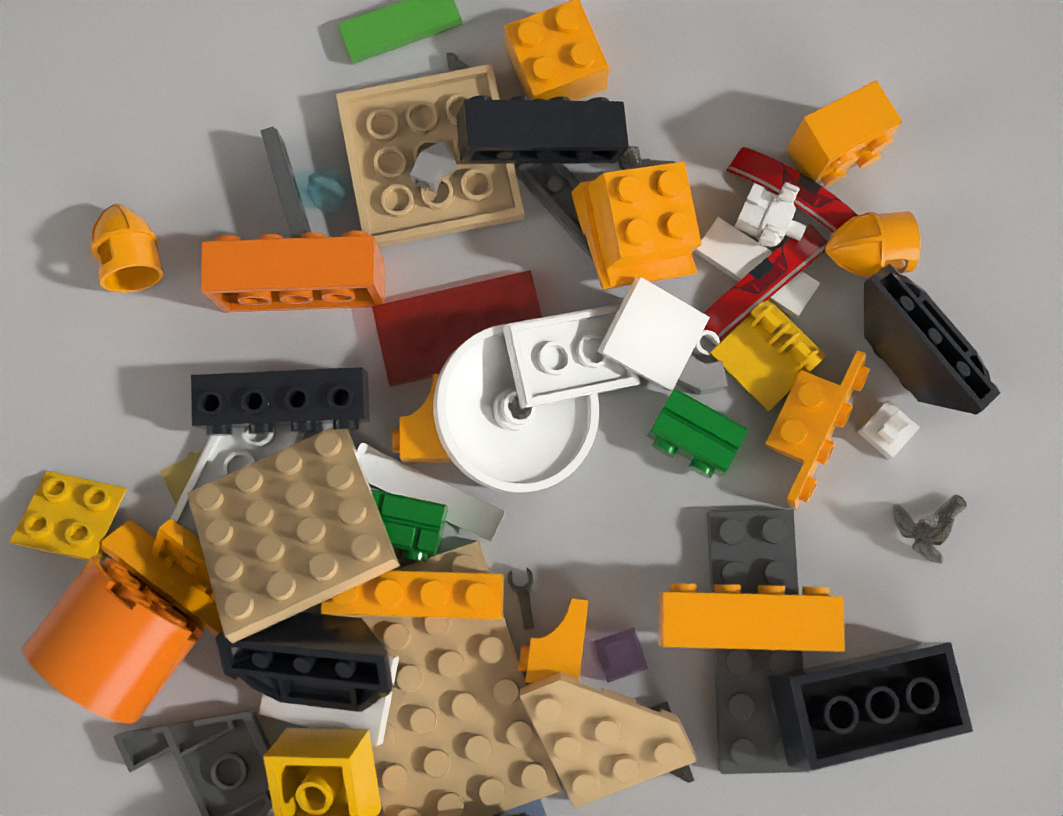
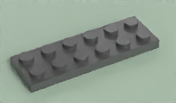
M794 509L707 512L711 593H714V584L741 585V594H758V586H785V595H799ZM713 648L719 772L721 774L809 772L790 767L787 764L768 678L769 676L803 669L802 650Z

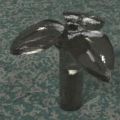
M953 495L933 514L915 523L909 513L897 503L893 505V516L901 536L914 538L915 542L912 549L926 560L942 564L944 558L933 545H941L945 542L951 533L954 518L967 507V504L961 496Z

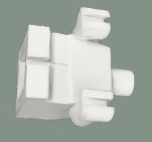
M785 182L779 194L776 195L764 190L765 187L754 183L734 227L759 242L762 246L775 247L780 245L785 235L800 241L806 225L792 220L797 209L794 207L793 202L799 187Z

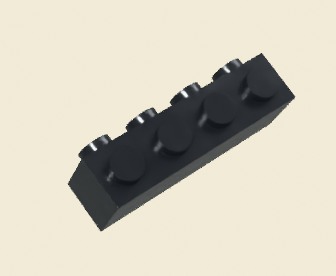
M479 95L464 99L456 116L461 164L617 163L629 148L624 101H609L605 97H595L587 101H571L570 98L563 96L554 97L549 100H532L527 96H516L509 100H492L489 96Z
M363 367L191 375L192 426L206 429V436L232 435V428L248 427V434L274 433V426L291 425V432L317 431L316 424L333 423V430H358L359 422H370L368 372Z

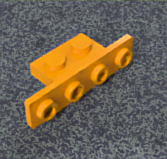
M857 350L841 385L800 370L765 443L766 448L803 463L787 497L788 507L797 510L801 500L808 503L815 490L818 480L813 478V474L819 463L827 464L835 446V442L830 440L836 426L841 428L845 426L853 405L848 403L854 389L862 390L869 375L870 368L865 367V352Z
M170 518L159 527L155 538L134 521L128 520L102 540L101 550L203 626L211 634L217 637L220 632H223L200 540L192 531L183 528Z

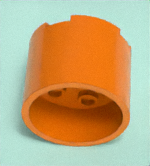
M92 556L23 645L22 651L32 668L51 686L72 701L104 718L119 723L133 724L139 720L203 635L204 628L179 608L173 609L174 604L119 562L107 558L103 565H101V560Z

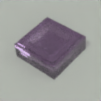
M634 627L593 641L607 683L648 669Z

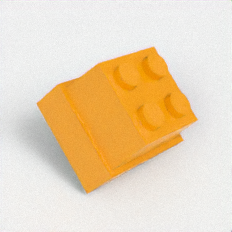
M685 161L606 172L595 180L580 182L571 192L583 235H586L602 290L630 286L635 277H642L649 282L696 275L698 273L691 253L702 244Z

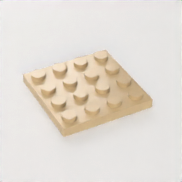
M493 63L336 94L361 229L368 236H374L379 248L525 219L514 164H461L456 116L464 99L484 95L489 96L492 100H500ZM443 140L455 159L457 170L442 178L436 193L412 184L410 173L419 153Z
M333 427L187 493L224 635L231 643L237 642L400 566L350 433L346 429L333 430Z

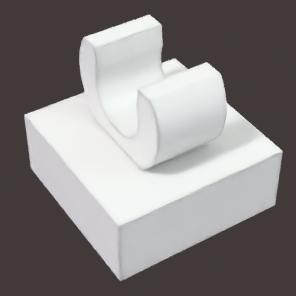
M886 400L862 425L857 433L889 460L901 450L920 427L891 401Z

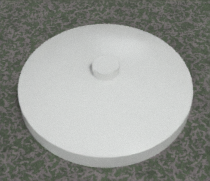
M506 324L493 326L475 334L461 344L443 366L437 379L433 399V414L437 434L452 462L465 475L480 485L507 493H525L545 489L559 483L573 473L591 449L599 421L598 395L593 394L521 409L502 328Z

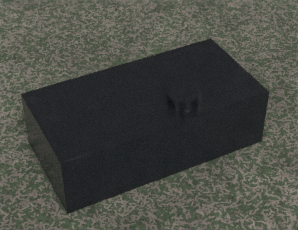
M923 642L768 677L786 760L790 767L814 771L973 732L951 642Z

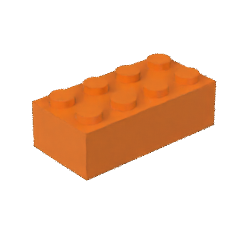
M347 231L342 234V237H326L322 233L307 232L301 234L300 238L285 239L278 234H262L256 240H242L238 236L221 235L216 237V241H202L201 292L224 313L385 307V260L374 236H368L363 231Z

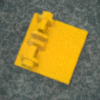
M770 299L766 302L762 301L751 312V315L709 353L717 362L723 361L724 369L767 412L792 389L800 370L809 373L826 356Z
M46 471L9 542L10 544L87 561L92 556L104 560L108 554L101 550L100 546L125 496L127 488Z

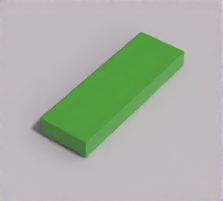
M402 0L339 23L338 27L352 64H356L462 25V20L454 0Z

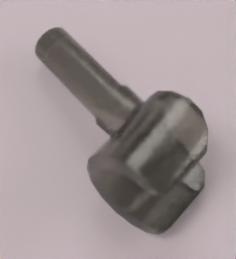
M629 146L618 163L620 170L670 164L675 163V161L642 159L639 148L637 146Z
M528 568L526 569L529 581L522 587H518L513 583L512 570L508 574L510 589L517 594L518 602L520 603L524 630L534 628L530 605V591L534 586V578Z

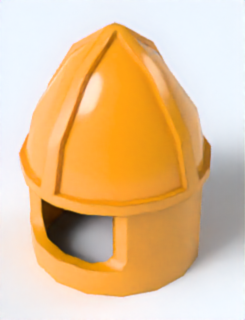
M113 204L101 212L91 230L90 251L100 261L101 268L98 270L100 285L105 290L120 293L136 292L157 284L163 278L164 272L158 250L159 241L145 220L121 204Z
M910 211L882 214L867 212L852 217L838 228L829 239L825 252L838 266L856 276L870 278L889 263L897 269L898 273H910L916 269L920 258L921 243L918 223Z

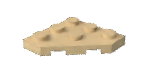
M562 672L520 689V698L574 808L696 762L695 751L676 714L662 709L660 712L646 708L636 704V700L603 687L600 691L579 683L578 678Z

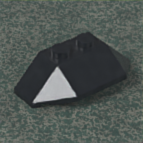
M890 263L864 282V338L872 346L874 353L883 359L899 378L901 385L910 391L918 402L977 415L1000 394L996 384L991 382L989 371L978 352L921 287L908 277L899 274L897 269Z
M299 612L234 643H231L225 637L224 631L220 632L215 638L225 675L235 680L240 678L252 689L281 703L363 712L382 697L388 696L394 688L388 651L362 618Z

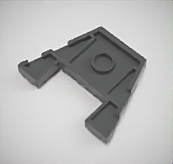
M253 709L125 731L113 736L129 773L172 751L202 816H265L273 808L263 757L271 748V745Z

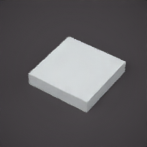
M635 277L597 352L659 387L672 391L710 317L644 278Z

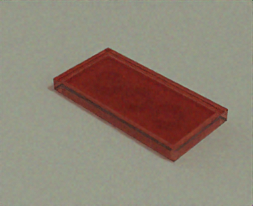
M531 270L372 306L390 387L432 378L433 374H440L452 353L469 338L485 329L542 318Z

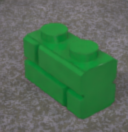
M674 388L647 437L654 440L652 447L657 451L672 458L678 453L691 461L689 464L690 469L706 478H711L713 474L719 477L725 474L749 429Z
M371 489L392 547L403 549L401 557L426 562L428 554L437 556L443 536L448 506Z

